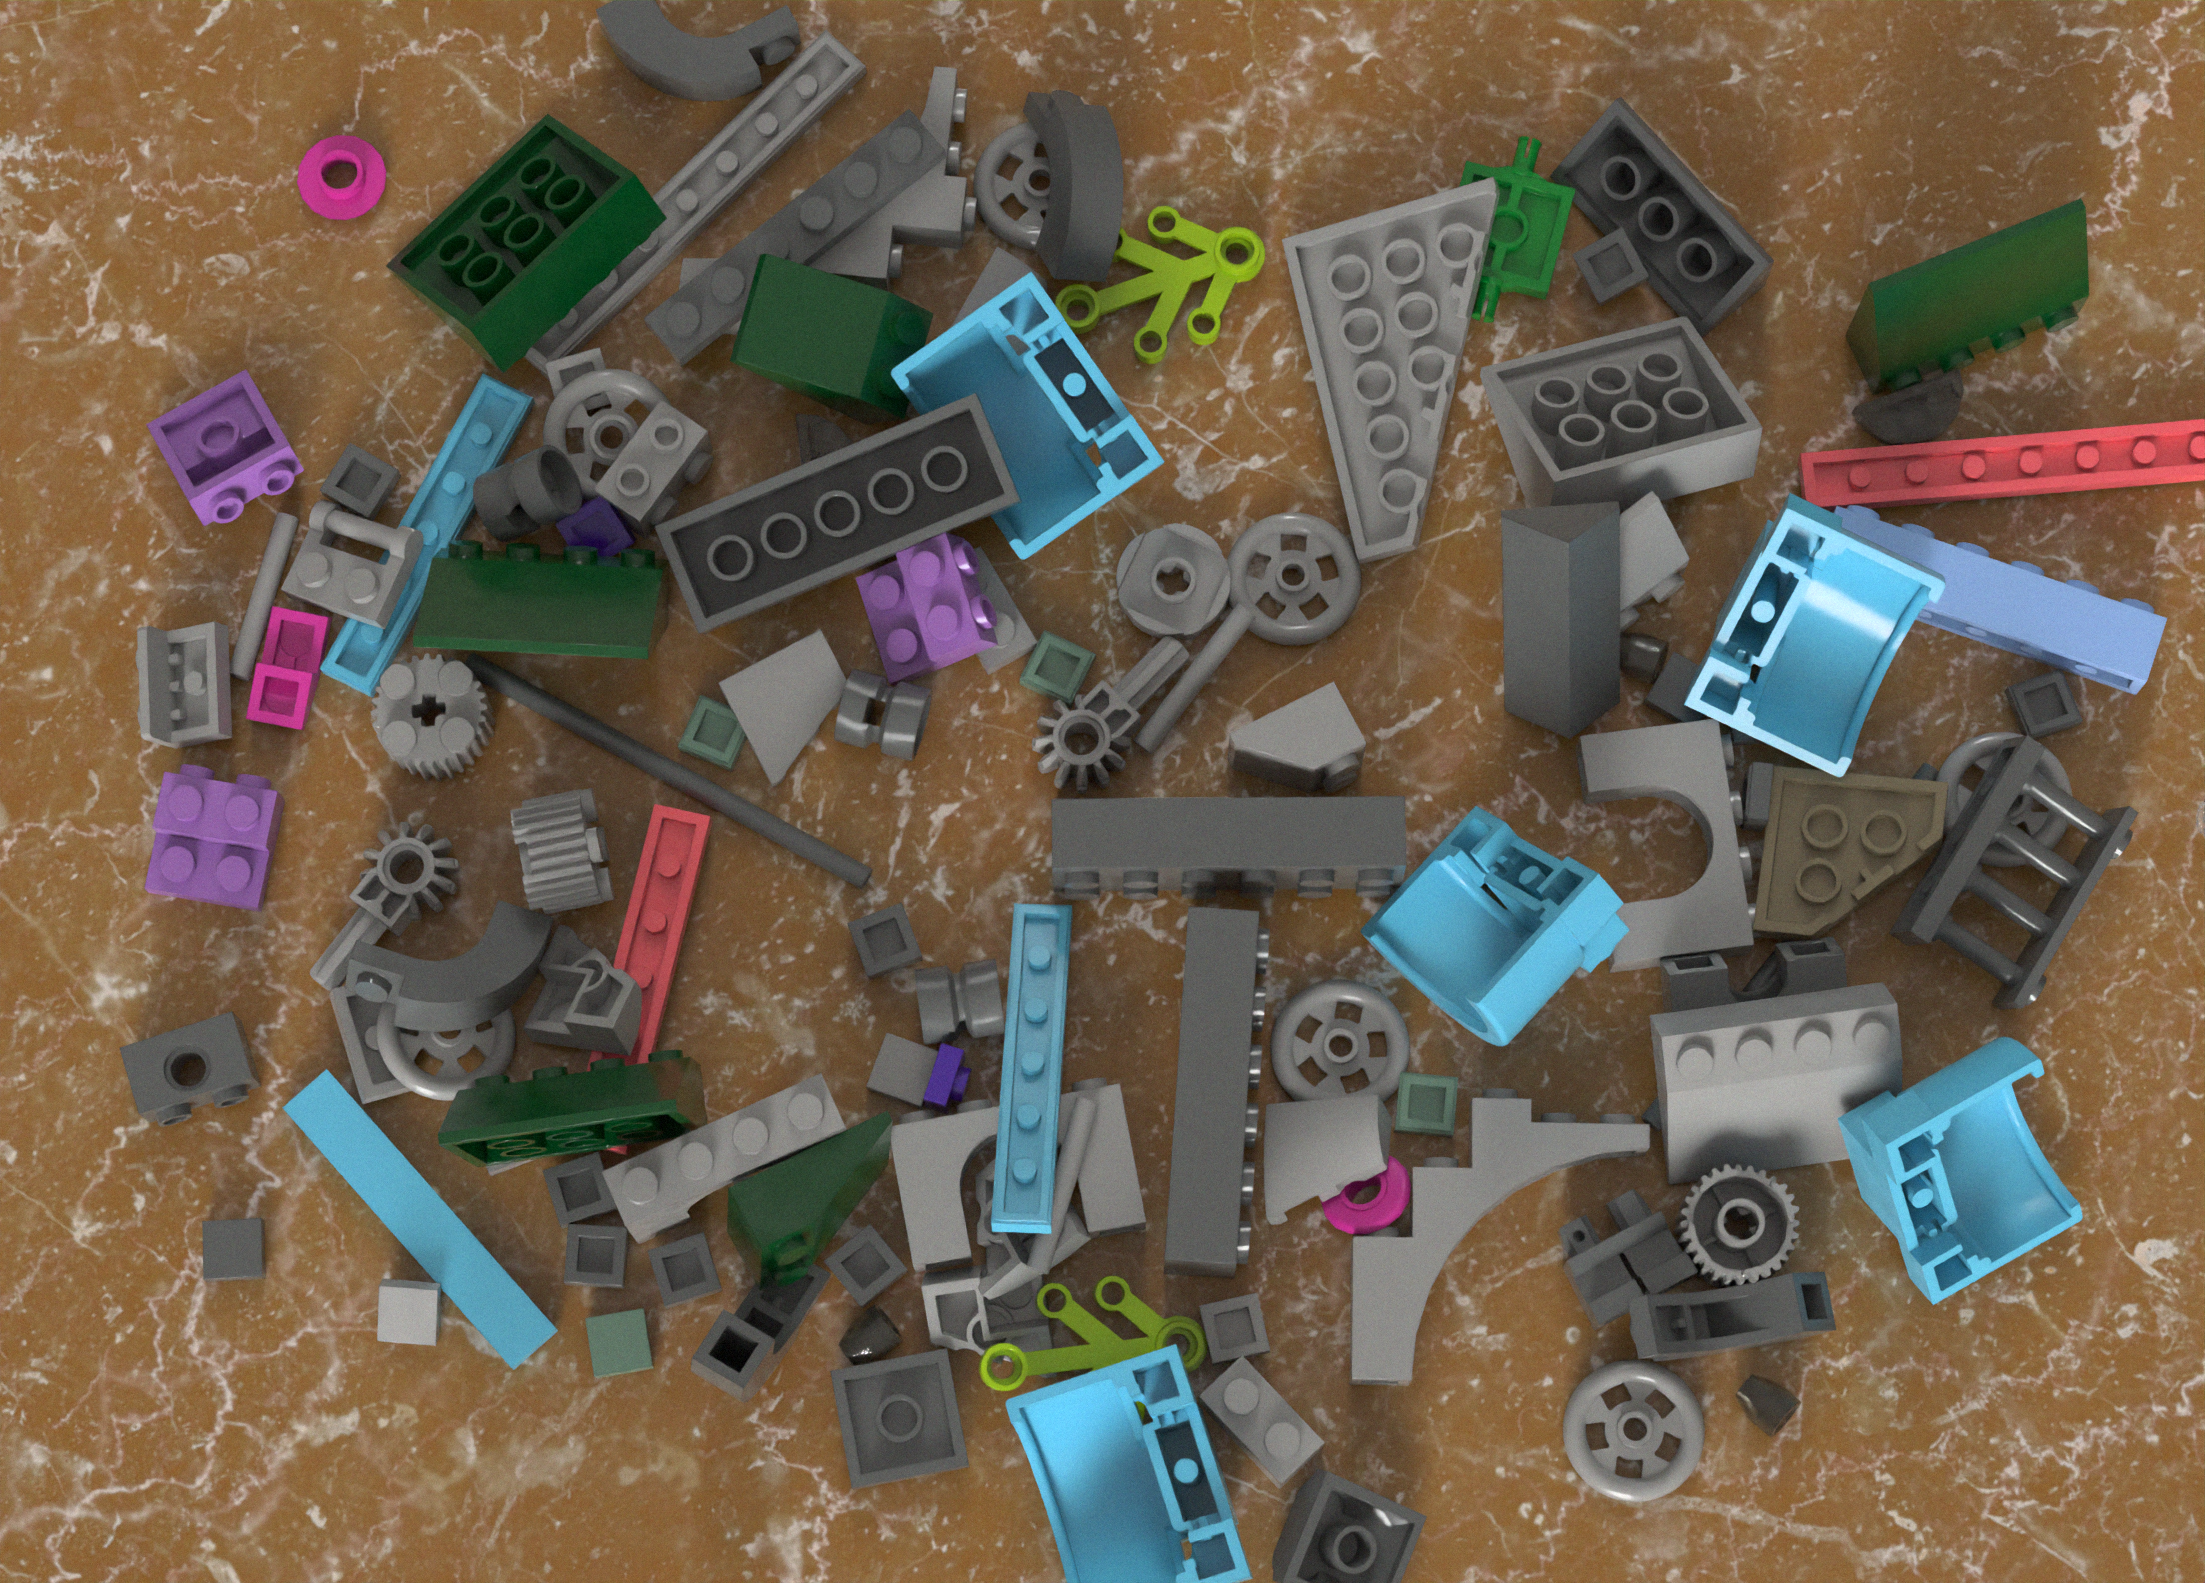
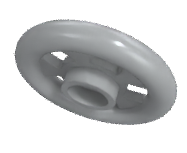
M1026 122L1005 130L986 147L976 166L973 192L974 198H978L977 209L982 219L996 235L1017 247L1036 250L1035 246L1044 222L1041 213L1047 212L1050 186L1045 190L1038 191L1030 186V182L1036 176H1045L1050 180V167L1047 157H1035L1037 143H1042L1030 122ZM1008 156L1022 162L1015 171L1012 181L998 175L1000 166ZM1012 195L1015 196V199L1023 208L1028 210L1017 221L1009 217L1001 207V204Z
M600 369L588 372L568 383L557 394L548 409L543 427V446H555L569 459L579 478L582 499L590 501L598 496L596 485L599 481L590 478L593 462L597 461L600 464L611 466L639 429L635 420L624 412V409L635 399L640 401L650 413L661 401L672 406L665 394L655 384L641 375L621 369ZM606 392L611 409L601 410L589 417L582 402L592 395ZM615 426L621 431L622 441L616 448L610 449L601 443L600 434L605 427ZM582 427L584 429L583 444L586 451L584 453L569 454L566 446V429Z
M1287 512L1266 517L1253 524L1241 534L1227 558L1231 578L1228 602L1231 609L1233 610L1237 604H1240L1250 611L1256 618L1247 629L1260 638L1272 643L1298 646L1314 643L1326 638L1347 621L1359 598L1361 570L1352 545L1336 527L1313 515ZM1299 535L1306 537V551L1286 550L1282 552L1281 536ZM1254 554L1270 558L1263 580L1247 575L1249 564ZM1332 556L1338 570V578L1322 581L1321 571L1316 560ZM1288 569H1297L1303 574L1304 580L1299 585L1291 586L1284 582L1282 574ZM1265 594H1269L1275 602L1285 606V609L1276 620L1264 614L1256 606ZM1316 595H1320L1328 608L1319 616L1308 621L1299 607L1312 601Z
M2010 732L1982 734L1962 743L1947 757L1936 778V781L1948 782L1949 790L1944 826L1946 837L1973 793L1960 784L1965 772L1974 765L1985 773L2004 740L2024 735ZM2046 748L2036 764L2040 767L2039 774L2072 796L2071 785L2065 769L2055 755ZM2027 793L2018 795L2007 812L2011 815L2010 822L2015 826L2023 823L2028 835L2052 850L2062 839L2069 822L2050 809L2048 812H2032L2033 798ZM1997 841L1993 844H1988L1978 861L1981 864L1993 867H2017L2029 864Z
M1334 979L1308 986L1287 1002L1274 1024L1270 1042L1272 1065L1280 1084L1296 1102L1379 1095L1384 1103L1397 1090L1400 1072L1407 1071L1410 1057V1041L1407 1027L1401 1014L1385 995L1364 983ZM1337 1002L1351 1003L1363 1008L1360 1022L1357 1024L1348 1019H1335L1334 1014ZM1307 1015L1322 1023L1315 1032L1312 1043H1307L1296 1036L1298 1027ZM1384 1032L1387 1044L1386 1057L1370 1058L1368 1056L1370 1045L1367 1034ZM1343 1037L1347 1039L1351 1044L1352 1051L1344 1057L1334 1055L1329 1047L1330 1042L1334 1038ZM1308 1058H1313L1317 1067L1327 1074L1316 1086L1309 1083L1298 1068ZM1360 1069L1364 1070L1369 1085L1357 1092L1346 1094L1340 1077H1348L1357 1073Z
M386 1001L382 1003L377 1020V1041L381 1056L393 1076L405 1087L421 1096L435 1100L453 1101L458 1090L475 1088V1079L503 1075L510 1064L516 1043V1027L511 1008L490 1019L492 1028L477 1032L475 1025L457 1030L458 1036L454 1039H446L439 1032L417 1030V1036L401 1033L400 1027L393 1025L396 1005ZM473 1046L485 1057V1060L475 1070L467 1073L457 1060L465 1056ZM420 1050H424L430 1057L442 1061L443 1064L436 1076L425 1072L413 1063Z
M1634 1359L1620 1360L1596 1369L1576 1387L1565 1409L1563 1441L1572 1466L1589 1486L1599 1493L1616 1500L1644 1502L1671 1493L1692 1474L1698 1464L1704 1446V1418L1694 1393L1678 1375L1653 1362ZM1624 1384L1631 1400L1620 1403L1612 1410H1608L1601 1395L1615 1386ZM1655 1389L1663 1393L1675 1407L1662 1419L1652 1406L1645 1403V1399ZM1637 1419L1643 1423L1645 1427L1643 1439L1633 1441L1626 1437L1623 1427L1627 1420ZM1602 1422L1604 1423V1436L1608 1448L1591 1451L1587 1440L1586 1426ZM1665 1432L1680 1439L1678 1450L1670 1463L1654 1454L1659 1448ZM1617 1457L1633 1461L1642 1460L1641 1478H1627L1616 1475Z

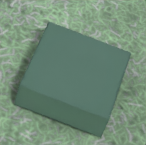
M1044 630L1019 679V684L1053 701L1061 700L1071 709L1076 695L1079 694L1096 660V654Z
M700 695L678 744V749L681 752L732 772L747 737L730 706Z
M1400 1072L1394 1133L1453 1138L1458 1077Z
M644 1308L585 1318L593 1373L596 1379L654 1369Z

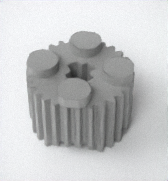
M426 653L423 660H419L414 655L412 656L411 663L402 660L400 661L401 664L391 665L381 675V687L376 686L375 689L379 697L372 698L371 702L375 707L371 711V716L375 721L372 723V726L383 748L393 762L396 761L400 768L403 770L408 768L412 775H416L419 772L426 781H429L431 776H434L437 781H442L443 775H447L451 780L454 779L455 772H464V764L467 763L471 766L475 764L473 760L475 755L480 757L483 755L481 746H488L490 742L487 738L494 737V731L491 727L495 725V719L491 714L494 711L480 681L461 661H456L452 657L445 661L442 654H438L435 659H432L430 654ZM433 709H440L442 713L445 712V715L436 716L434 726L428 727L422 719L425 714Z
M593 788L578 789L523 800L522 808L510 810L512 832L515 844L519 846L524 872L522 880L530 910L543 908V912L546 915L601 904L604 901L615 899L609 868H600V862L610 861L604 827L592 828L591 822L599 820Z
M1729 1164L1724 1165L1720 1171L1714 1168L1707 1176L1703 1175L1679 1206L1675 1219L1677 1227L1674 1230L1675 1234L1681 1236L1677 1241L1678 1245L1684 1248L1683 1252L1686 1251L1694 1266L1698 1269V1278L1703 1277L1708 1285L1720 1289L1730 1287L1731 1285L1733 1287L1755 1283L1768 1277L1771 1278L1787 1262L1788 1256L1795 1249L1793 1243L1799 1236L1794 1230L1800 1224L1798 1220L1794 1219L1795 1214L1799 1211V1206H1792L1791 1202L1795 1196L1785 1193L1788 1187L1786 1183L1779 1185L1776 1183L1777 1178L1775 1176L1767 1179L1765 1177L1766 1171L1763 1169L1758 1174L1754 1173V1168L1750 1165L1743 1171L1740 1164L1735 1165L1733 1169H1731ZM1731 1214L1735 1221L1747 1220L1750 1228L1743 1234L1746 1239L1740 1240L1736 1235L1730 1236L1727 1233L1725 1225L1729 1221L1725 1215Z

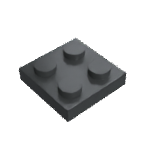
M947 1348L830 1371L853 1490L970 1467Z

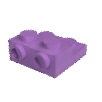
M246 369L146 424L203 526L213 521L228 523L235 520L242 513L245 503L263 493L278 495L285 492L292 486L294 476L304 471Z
M945 532L896 553V561L856 578L889 684L897 685L901 681L908 683L998 645L993 629L997 625L996 612L989 598L982 594L976 573L980 570L979 560L971 544L962 537Z
M181 765L179 774L164 772L152 826L156 831L145 882V890L153 894L262 912L285 804L283 797L278 791L270 790L272 783L270 780L255 775L238 774L236 784L216 781L214 780L215 771L196 765Z

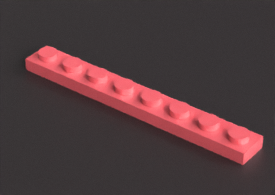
M2205 419L1800 453L1798 467L1802 499L1825 510L1834 512L1836 506L1847 509L1849 505H1858L1872 509L2205 480Z

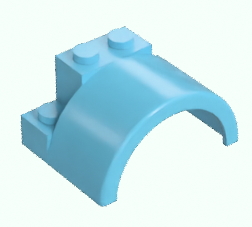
M1032 272L1019 279L891 371L893 379L920 416L974 393L979 396L1022 500V503L993 514L991 517L1022 560L1036 553L1112 498L1120 495L1164 464L1162 457L1134 417L1129 413ZM1006 336H1017L1029 348L1018 356ZM1095 444L1101 456V462L1098 467H1096L1085 452Z
M1789 493L1774 522L1767 520L1717 616L1713 640L1687 688L1684 705L1836 777H1842L1852 761L1854 749L1872 701L1899 646L1925 605L1930 600L1935 603L1938 602L1946 587V582L1942 574L1842 528V517ZM1753 664H1756L1759 668L1752 681L1750 679L1751 667Z
M1475 806L1362 927L1360 932L1398 972L1441 1010L1481 1039L1493 1045L1503 1047L1510 1043L1579 967L1591 973L1601 961L1611 955L1616 944L1630 929L1616 914L1617 910L1624 904L1623 901L1599 873L1568 856L1563 861L1518 837L1505 821ZM1486 883L1507 907L1506 910L1481 888L1483 884Z
M2010 1037L1994 1039L1900 1092L1896 1098L1887 1090L1837 1118L1861 1198L1896 1236L1909 1278L1933 1305L2075 1225L2083 1218L2080 1203L2072 1196L2056 1175L2035 1141L2013 1091L2012 1083L2031 1073L2035 1078H2038L2045 1074L2042 1061L2026 1046Z
M1176 1344L1010 1398L1006 1401V1409L1011 1424L1021 1440L1040 1490L1067 1583H1240L1253 1579L1237 1528V1524H1239L1207 1422L1203 1410L1197 1404L1180 1348ZM1136 1401L1142 1402L1146 1406L1153 1419L1151 1423L1144 1425ZM1189 1540L1192 1544V1554L1187 1560L1182 1542Z

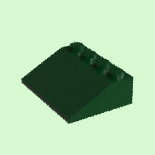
M547 114L401 250L386 267L474 351L504 373L516 361L522 359L529 349L556 323L563 320L570 310L597 284L603 282L610 275L611 271L637 246L643 244L667 217L632 171Z
M2080 198L1869 283L1845 337L1872 395H1877L1889 389L1892 395L1905 393L1923 382L1922 376L1939 369H1942L1944 374L1957 372L1975 361L1974 355L1991 348H1994L1997 354L2003 353L2024 343L2027 340L2025 334L2043 327L2046 328L2048 333H2051L2079 319L2077 313L2080 312L2089 297L2086 207L2082 199Z
M449 541L448 548H441L432 557L413 634V647L649 659L668 627L669 560L655 559V551L648 549L621 550V557L598 556V548L590 546H567L563 548V554L540 553L541 546L533 543L506 544V551L483 550V542Z
M665 1050L648 1054V1063L626 1066L625 1059L612 1058L591 1062L590 1071L568 1074L566 1067L537 1069L532 1071L533 1080L510 1083V1076L507 1075L481 1077L474 1080L475 1088L458 1090L439 1129L438 1141L441 1147L479 1168L676 1139L707 1125L701 1065L691 1057L683 1058L682 1050Z

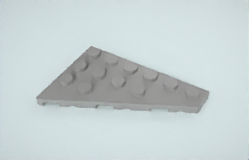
M1494 177L1282 239L1358 561L1362 564L1412 551L1418 547L1500 196L1498 183Z

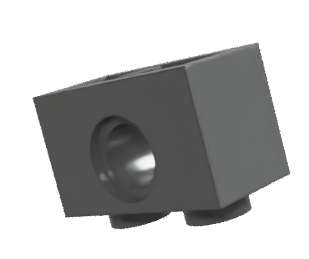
M232 1011L119 1048L139 1115L149 1123L157 1121L159 1126H170L186 1121L193 1116L191 1109L212 1102L215 1108L236 1105L249 1098L247 1091L261 1087L243 1023ZM194 1059L204 1060L206 1071L203 1079L196 1085L182 1086L179 1081V1073L183 1065Z

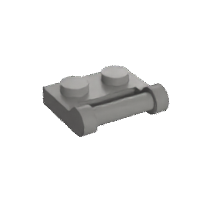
M324 499L319 500L311 510L309 517L310 529L281 590L292 599L385 630L423 548L424 539L422 532L404 525L398 529L343 512L339 504ZM336 534L389 550L390 556L386 565L331 548Z

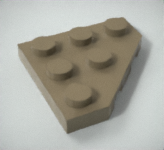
M1773 766L1769 819L1765 829L1753 932L1761 934V938L1790 941L1819 938L1939 848L1943 843L1949 790L1948 782L1847 772L1842 777H1836L1824 770Z

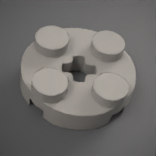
M1185 524L1163 525L1161 529L1152 530L1147 534L1145 532L1140 534L1128 544L1118 563L1116 584L1119 605L1123 613L1128 616L1137 628L1151 636L1161 639L1168 635L1175 639H1195L1200 636L1203 630L1212 626L1219 619L1228 602L1231 578L1227 561L1222 555V550L1207 533ZM1175 568L1181 569L1184 572L1183 582L1189 585L1185 592L1176 591L1174 595L1164 593V585L1157 581L1161 573L1171 575Z

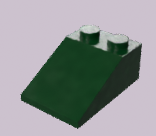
M767 253L760 254L730 362L864 424L904 420L909 399L893 379L891 371L925 346L934 313L891 292Z
M888 1111L874 1116L728 1188L727 1233L759 1290L775 1283L778 1287H784L803 1277L807 1273L808 1267L813 1265L888 1166L893 1122Z

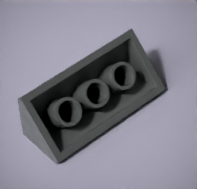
M1622 97L1617 98L1550 175L1557 184L1576 189L1573 202L1605 236L1623 227L1650 277V280H1648L1649 284L1680 317H1688L1701 338L1709 334L1765 286L1774 260Z
M1618 501L1501 510L1505 711L1569 739L1620 702V507Z

